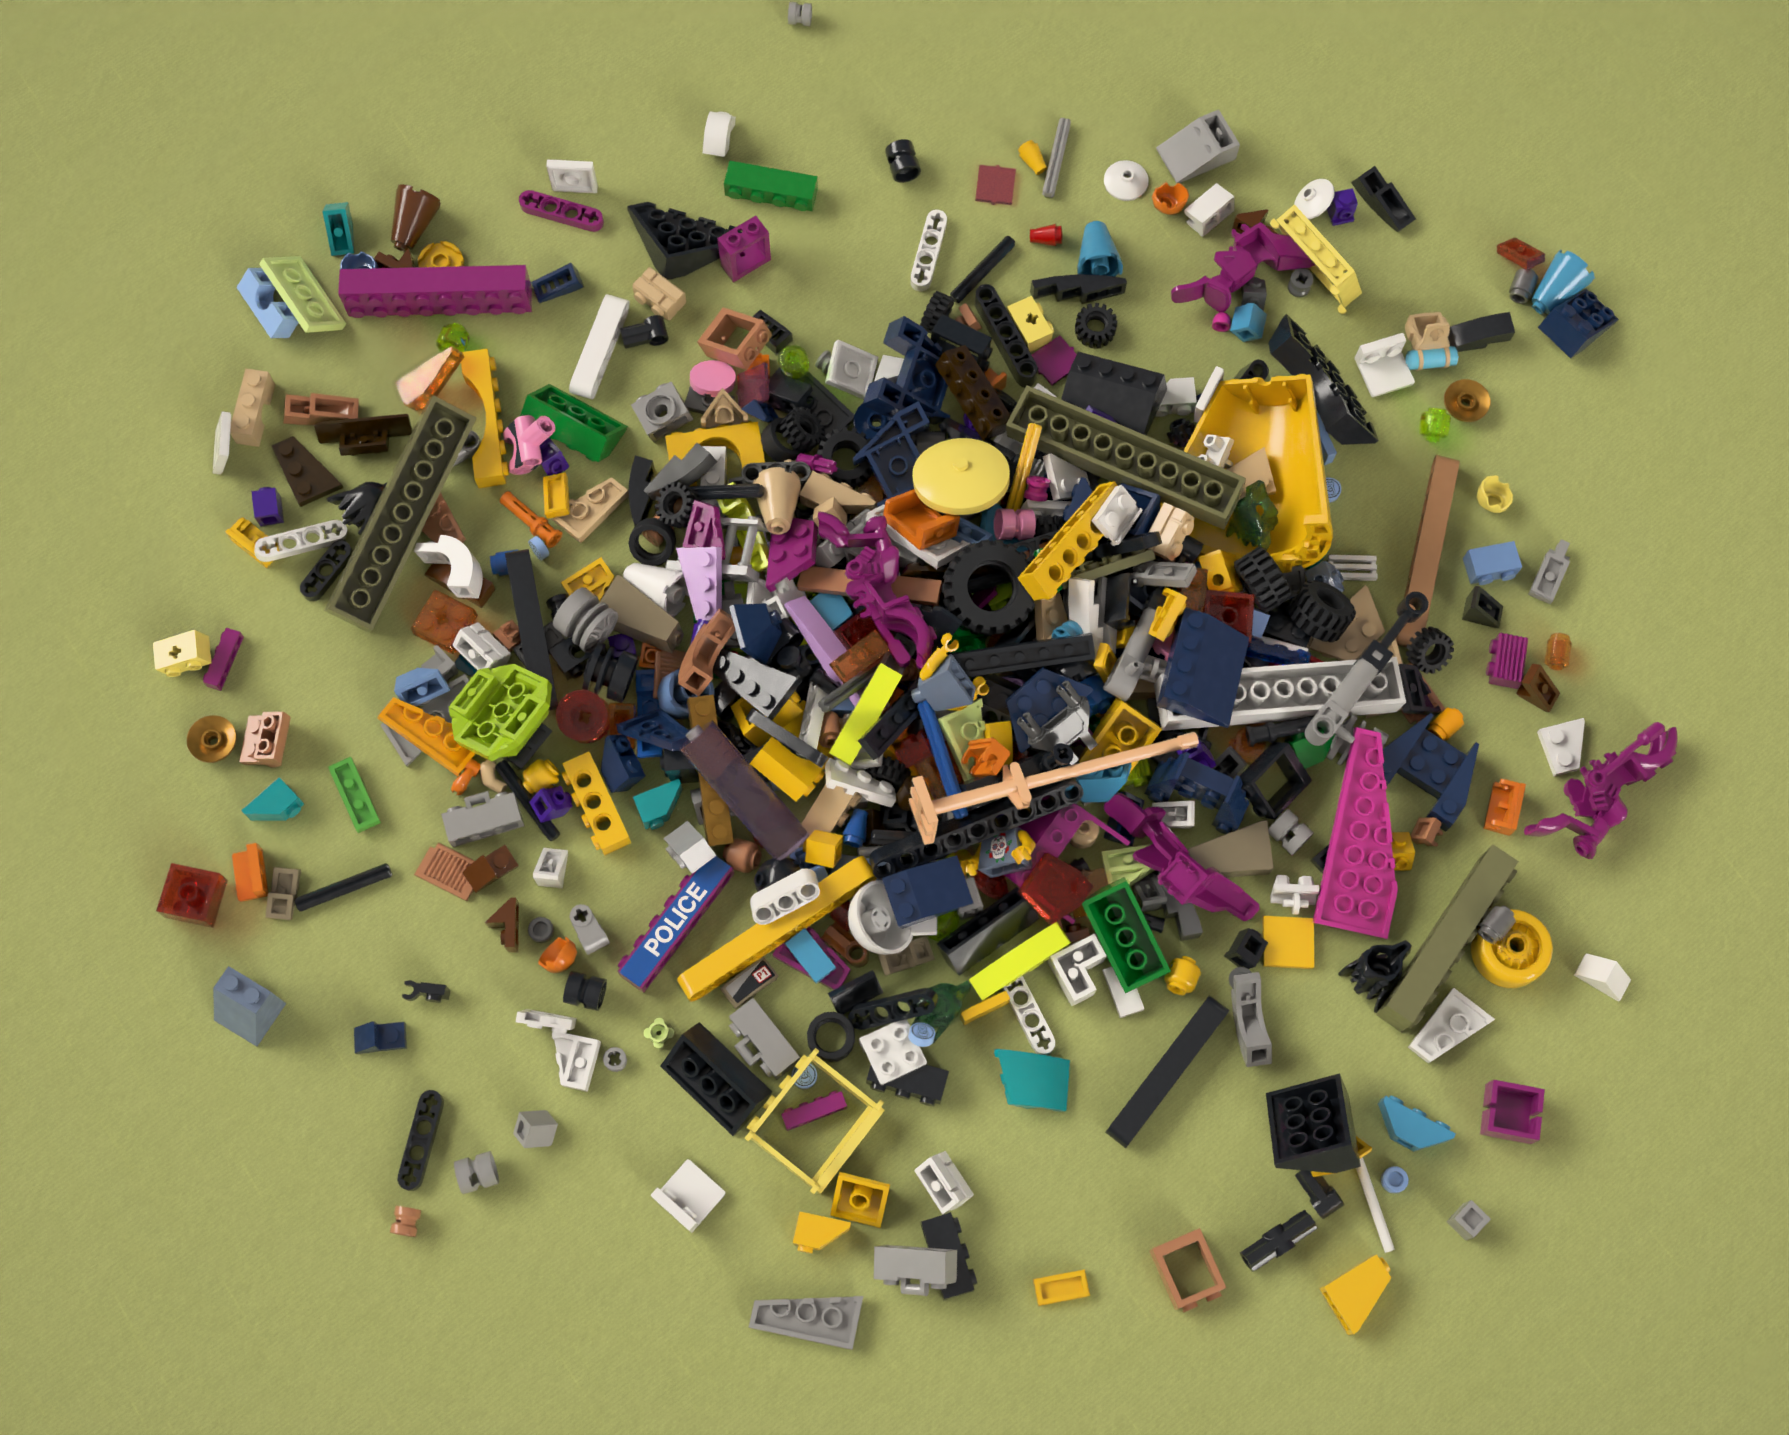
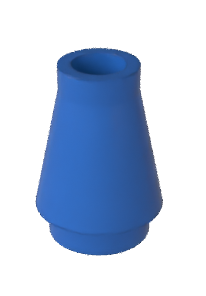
M854 809L842 834L845 845L862 848L863 843L866 842L868 812Z

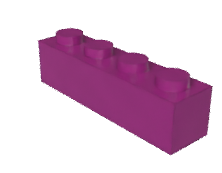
M226 628L222 632L220 643L215 648V655L211 659L209 669L203 676V683L207 687L222 691L244 638L240 631Z
M838 1090L830 1092L827 1097L819 1096L813 1099L814 1102L809 1104L804 1102L799 1104L798 1108L793 1109L791 1107L785 1109L781 1115L787 1131L847 1109L842 1091L838 1092Z

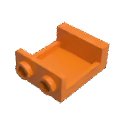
M914 489L887 499L883 516L887 519V524L919 550L955 537L960 521L959 515L946 514L942 516L936 510L928 507L919 499Z

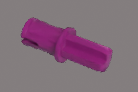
M800 453L796 461L808 464L810 470L816 473L833 474L838 469L835 461L825 459L818 454L812 456Z

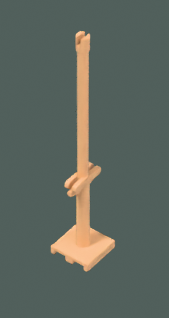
M1191 732L1177 736V738L1024 777L1017 762H1012L1009 768L1008 765L1002 766L1003 782L931 800L923 776L912 778L914 787L910 789L912 798H909V804L923 843L926 845L934 843L939 821L938 814L1007 796L1018 810L1025 809L1030 806L1032 798L1029 789L1165 753L1197 747L1199 740L1197 734Z

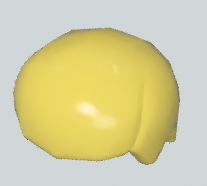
M1487 476L1478 487L1476 496L1478 503L1487 511L1501 513L1506 511L1512 504L1513 494L1509 484L1501 483L1499 476Z

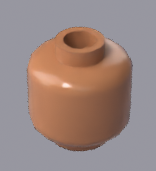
M736 838L733 840L734 843L725 846L723 858L733 870L750 873L753 869L758 868L762 853L756 843Z

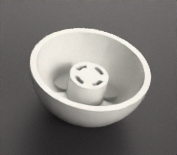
M872 881L864 885L854 895L849 906L848 923L856 941L868 951L876 954L889 955L903 951L910 944L913 937L911 926L904 929L898 927L883 881Z

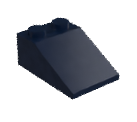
M957 855L882 878L898 927L902 929L974 904Z

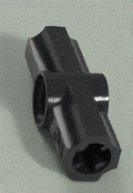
M1303 1210L1285 1223H1280L1264 1233L1261 1239L1241 1251L1240 1255L1246 1266L1253 1272L1274 1257L1278 1258L1295 1247V1243L1318 1228L1311 1215L1306 1210Z

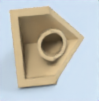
M722 388L701 417V428L707 429L716 428L723 424L731 426L741 422L746 423L748 422V415L741 410V407Z

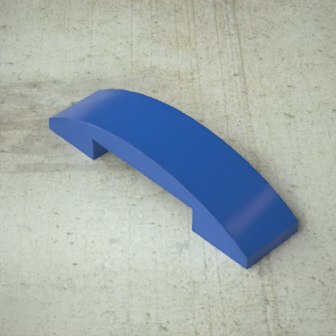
M655 669L636 670L638 716L660 709L658 699L653 698ZM637 740L638 758L663 756V748Z

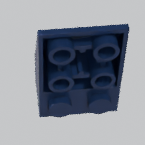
M1584 289L1553 308L1538 328L1568 357L1572 358L1582 352L1619 319L1610 308L1605 307L1598 300L1593 292Z

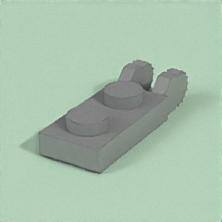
M1151 561L1150 563L1144 562L1133 566L1134 572L1131 574H1133V579H1138L1137 587L1151 585L1188 588L1197 569L1191 563Z

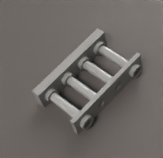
M748 516V519L720 517L722 529H727L724 541L726 557L725 560H722V580L758 583L760 573L752 569L750 561L757 531L769 532L766 525L762 522L761 518L755 516ZM737 530L747 531L741 561L737 565H732L730 558ZM677 558V561L667 560L666 568L682 571L679 558Z

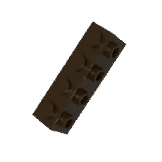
M963 345L944 351L935 366L981 439L984 441L1004 434L1006 432V424L1011 415L967 346Z

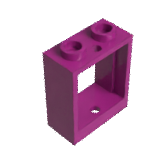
M756 215L717 238L721 267L733 283L771 260L769 232Z

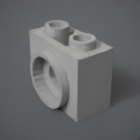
M672 382L659 385L655 391L648 395L640 396L635 403L631 404L645 432L653 443L694 420ZM663 411H667L664 417H659Z

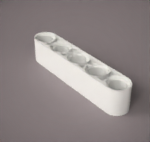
M609 294L605 295L569 386L571 394L594 399L620 335V328L623 327L630 306L629 300Z

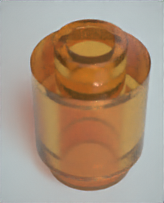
M1553 633L1547 640L1544 663L1552 670H1562L1569 666L1572 642L1567 634Z

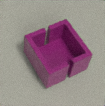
M1494 1079L1486 1083L1483 1107L1488 1109L1482 1112L1480 1135L1526 1144L1540 1141L1542 1117L1536 1115L1543 1112L1545 1089Z

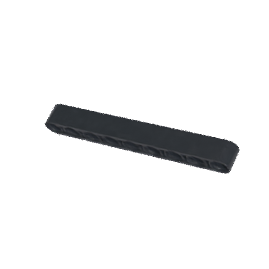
M1076 777L1029 789L1032 798L1028 808L1018 810L1007 796L969 811L968 816L962 819L952 818L938 824L934 843L930 847H924L920 832L872 851L869 856L873 874L876 878L882 880V878L924 865L1070 806L1081 800L1083 788ZM1074 786L1072 789L1065 791L1067 787ZM1050 795L1048 799L1042 800L1043 797ZM1004 814L1001 818L995 819L996 816ZM980 824L977 828H972L973 825ZM957 833L956 836L948 838L949 835ZM906 852H909V853H910L909 855H907V856H905V857H901V855L904 854V853H906ZM881 862H887L883 866H877Z

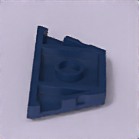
M1041 668L1005 700L1018 750L1023 753L1030 747L1027 734L1017 724L1019 717L1028 723L1023 714L1029 712L1036 723L1042 727L1067 707L1066 702L1056 692V688L1059 685L1067 691L1062 683L1069 681L1078 695L1085 697L1093 691L1092 687L1046 668Z

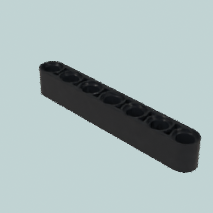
M529 549L505 553L526 669L549 680L552 684L549 711L559 709Z
M1209 995L1105 1133L1126 1149L1230 1010Z

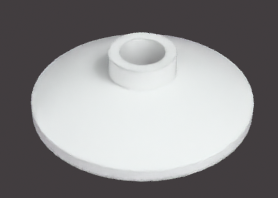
M1123 160L1115 162L1106 170L1104 175L1106 190L1111 196L1119 200H1135L1141 197L1148 187L1149 179L1147 172L1141 165L1133 161Z
M1327 179L1314 180L1299 192L1294 204L1308 220L1316 218L1330 206L1334 198V186Z

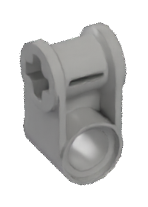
M579 904L572 908L570 920L587 955L610 944L603 928L598 924L588 906ZM581 913L586 918V921L583 923L581 920H578V915Z

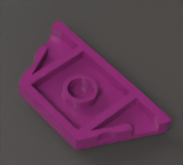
M793 518L790 529L786 533L780 535L771 533L766 588L769 592L775 591L777 589L775 585L786 577L790 581L801 571L807 570L815 564L818 526L814 521Z

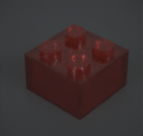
M171 863L156 912L164 918L213 928L228 880L217 872Z

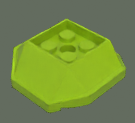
M516 664L503 665L493 669H478L448 707L450 717L452 718L454 740L460 746L491 762L499 757L517 756L549 714L552 684L548 679Z

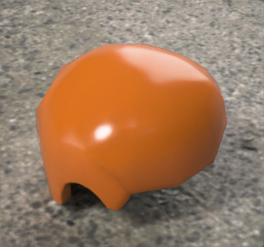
M1165 182L1160 187H1157L1152 195L1154 207L1159 212L1168 215L1181 212L1189 198L1188 190L1181 183L1169 186Z
M559 937L551 943L539 958V965L550 973L557 974L566 971L574 963L577 955L575 943L569 938L565 937L566 940Z

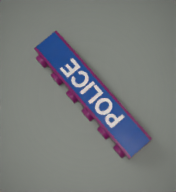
M715 856L690 876L686 875L679 884L680 890L675 896L672 894L664 904L665 909L661 915H655L648 925L650 929L645 935L641 934L633 944L634 950L629 956L626 954L620 960L617 971L619 975L638 990L645 993L733 877V868Z

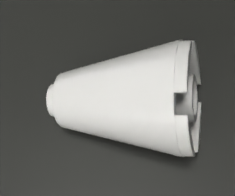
M639 563L627 566L624 571L623 577L672 617L684 608L686 603L682 601L685 595L689 596L682 571Z

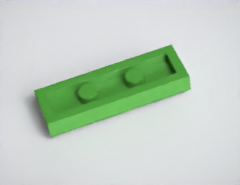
M350 756L329 766V771L356 831L360 833L381 823L352 757Z

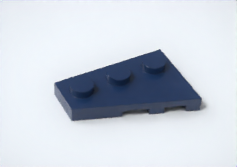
M661 709L616 724L619 734L670 751H680L685 749L686 746L695 743L694 738L689 740L685 736L689 731Z

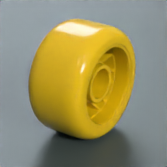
M1510 909L1514 913L1513 917L1516 922L1501 941H1497L1496 944H1491L1477 933L1471 942V955L1475 967L1486 980L1500 987L1518 988L1533 982L1546 971L1552 959L1553 945L1547 928L1538 918L1525 911ZM1510 942L1517 947L1518 952L1510 948Z

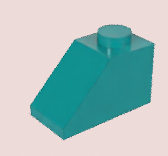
M349 202L326 204L322 212L331 256L348 253L354 254L353 222Z
M279 777L241 811L251 821H286L288 818L296 816L301 811L304 803Z
M679 779L633 796L645 829L651 828V830H655L664 826V822L669 821L683 790Z

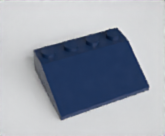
M1185 607V610L1177 620L1156 707L1228 728L1249 637L1209 614Z

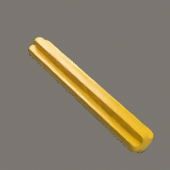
M1028 424L1005 509H1013L1016 512L1021 507L1027 485L1026 479L1030 474L1042 426L1039 424Z

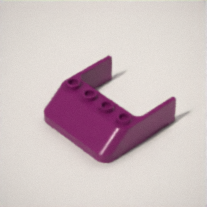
M1050 795L1043 797L1042 800L1048 799ZM1076 803L1018 826L1026 831L1036 844L1031 853L1032 868L1004 875L1071 924L1076 921L1075 918L1038 893L1037 888L1080 825L1086 820H1091L1127 846L1130 844L1129 840Z

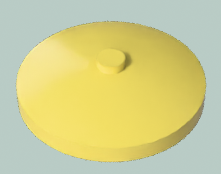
M969 438L945 440L929 447L918 457L913 467L912 475L914 490L919 499L928 507L951 515L974 514L992 507L1005 495L1010 482V470L1005 456L994 446Z

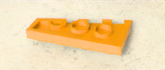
M393 697L378 715L380 721L457 777L476 754L460 746L454 740L452 723L445 721L444 718L437 715L433 716L423 712V709Z

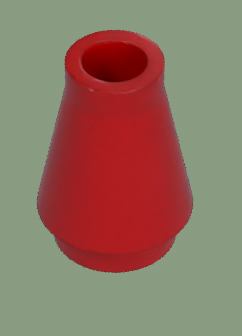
M1052 224L1030 229V243L1050 246L1062 244V226Z

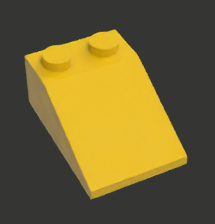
M1116 698L1092 735L1098 745L1091 751L1086 746L1078 761L1081 763L1150 745L1162 728L1127 702ZM1139 761L1131 762L1130 773Z

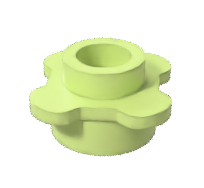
M656 1018L654 1023L644 1030V1036L654 1043L655 1048L659 1049L664 1046V1042L668 1038L674 1036V1030L668 1028L662 1018Z

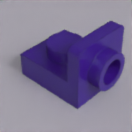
M547 438L540 445L542 463L540 465L547 476L560 474L568 469L569 465L559 448L550 438Z
M624 634L608 637L609 645L615 647L614 659L618 660L623 651L637 655L633 638Z

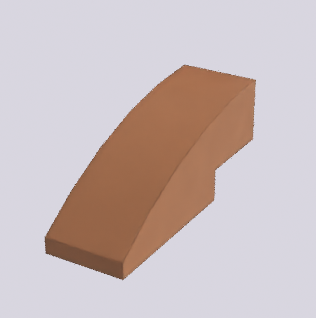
M311 393L310 397L286 394L283 423L315 425L316 422L358 418L359 398Z

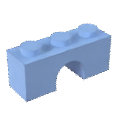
M248 268L236 288L270 338H289L299 322L285 302H274L273 294L276 288L263 269Z

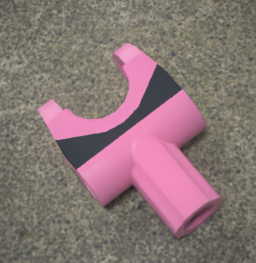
M520 416L504 430L503 437L505 443L514 445L513 456L508 464L509 473L514 475L527 474L542 463L540 445L555 432V424L549 417L540 416L535 421L533 416Z

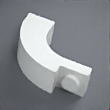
M440 535L438 543L432 541L416 543L414 552L424 563L451 565L447 586L457 598H479L483 582L482 569L477 559L461 541L451 536Z

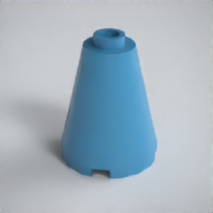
M1101 221L1088 223L1083 233L1077 266L1078 274L1116 277L1119 273L1121 275L1123 262L1106 224Z
M1559 250L1531 299L1533 309L1539 314H1549L1553 308L1591 284L1595 276L1593 271L1589 273L1585 269L1588 264L1570 251H1566L1563 254L1562 250Z

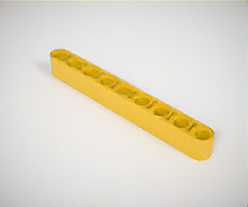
M864 856L853 859L818 882L820 892L815 900L769 924H755L683 972L677 978V982L688 1000L693 1002L702 998L798 934L804 928H807L852 898L864 885L877 880L870 864Z

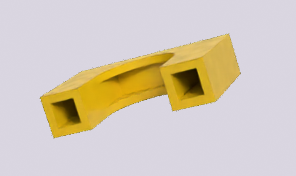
M758 421L741 422L731 426L723 424L712 429L698 428L693 432H674L665 436L669 461L674 455L682 460L693 446L699 443L701 446H722L732 450L739 457L742 469L750 463H765ZM696 481L695 483H693L692 485H690L689 487H691V486H697V481Z
M804 700L800 703L803 712L783 727L798 738L806 705ZM772 736L750 764L797 802L802 795L807 797L816 787L814 783L818 784L825 775L823 769L825 770V764L828 759L821 768L810 760L796 756ZM818 741L817 750L826 755L828 759H834V756L829 754L831 749L821 746Z

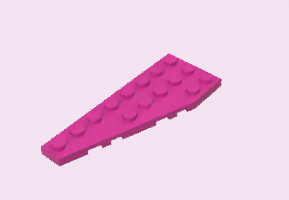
M1355 727L1352 735L1355 737V740L1351 743L1313 923L1388 939L1398 887L1394 872L1395 859L1393 858L1391 844L1393 840L1389 803L1386 798L1387 785L1383 770L1382 739L1380 732Z

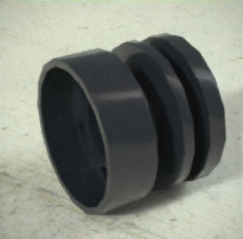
M599 642L587 661L583 674L582 690L589 692L593 682H595L594 694L598 695L603 686L608 687L606 698L622 704L632 682L639 656L623 651L618 660L614 659L615 647L610 646L607 654L603 655L606 644Z

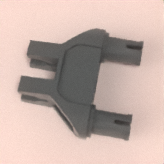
M1069 681L1062 683L1067 691L1062 689L1060 685L1056 688V692L1066 702L1067 707L1046 724L1040 727L1029 712L1023 714L1028 723L1021 717L1017 720V724L1028 736L1029 745L1039 750L1052 752V748L1056 744L1065 743L1069 746L1078 738L1090 751L1098 745L1088 732L1090 717L1089 701L1085 696H1079ZM1074 752L1073 759L1069 763L1070 765L1075 764L1079 760Z

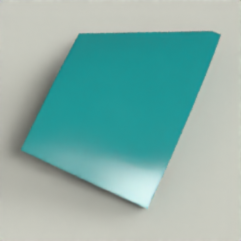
M994 1049V1055L999 1058L1003 1073L1000 1074V1077L1005 1087L1008 1105L1026 1109L1045 1108L1058 1112L1067 1111L1070 1060L1035 1053Z

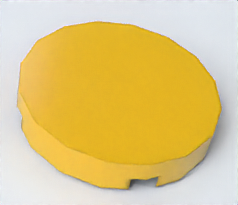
M440 241V243L434 244L433 242L428 244L421 251L418 257L419 267L464 266V258L457 246L447 241Z

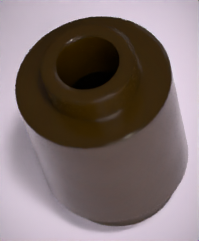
M918 776L907 777L896 794V803L904 811L912 810L909 804V798H912L910 789L914 787L912 778Z

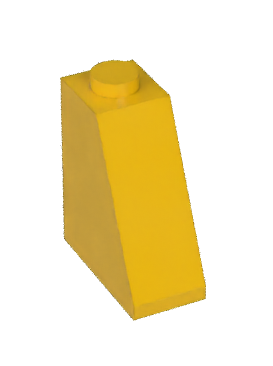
M1377 1254L1319 1288L1348 1335L1359 1331L1392 1278L1388 1273L1390 1272L1389 1265L1382 1257L1379 1258Z

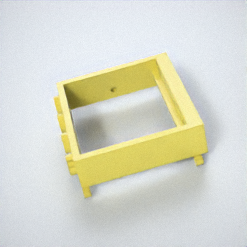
M1294 204L1277 221L1273 218L1270 222L1271 227L1274 229L1280 228L1282 235L1290 236L1311 259L1315 266H1311L1309 268L1310 271L1340 303L1338 312L1345 314L1347 312L1345 307L1362 294L1356 273Z
M817 1048L812 1051L809 1057L805 1054L795 1065L798 1071L793 1077L790 1075L786 1076L779 1085L782 1089L780 1094L776 1098L772 1095L763 1106L766 1110L761 1118L757 1116L753 1118L746 1127L750 1132L744 1138L748 1142L750 1139L810 1186L812 1188L810 1192L813 1194L815 1192L818 1194L823 1192L885 1111L882 1108L884 1102L881 1099L878 1103H875L816 1056L819 1052ZM811 1062L867 1106L812 1179L755 1134Z

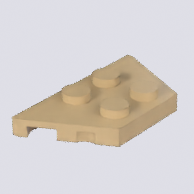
M1366 585L1350 599L1356 615L1340 639L1330 643L1314 638L1309 649L1322 653V656L1336 658L1339 661L1357 660L1374 639L1377 641L1385 633L1369 588Z

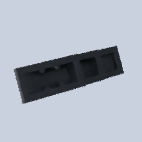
M1076 274L1053 276L1032 280L1030 293L1033 299L1054 294L1057 302L1079 297L1081 304L1125 294L1127 280L1126 278L1106 275Z

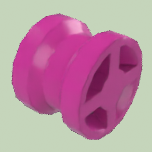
M1028 476L1026 479L1028 488L1024 491V497L1033 501H1047L1048 494L1046 491L1051 481L1040 476Z

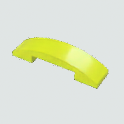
M732 482L728 485H736V483ZM746 498L716 499L723 515H727L729 518L748 519V516L756 517ZM737 530L736 535L743 549L747 531ZM757 531L750 564L752 569L760 573L768 568L769 548L764 533Z

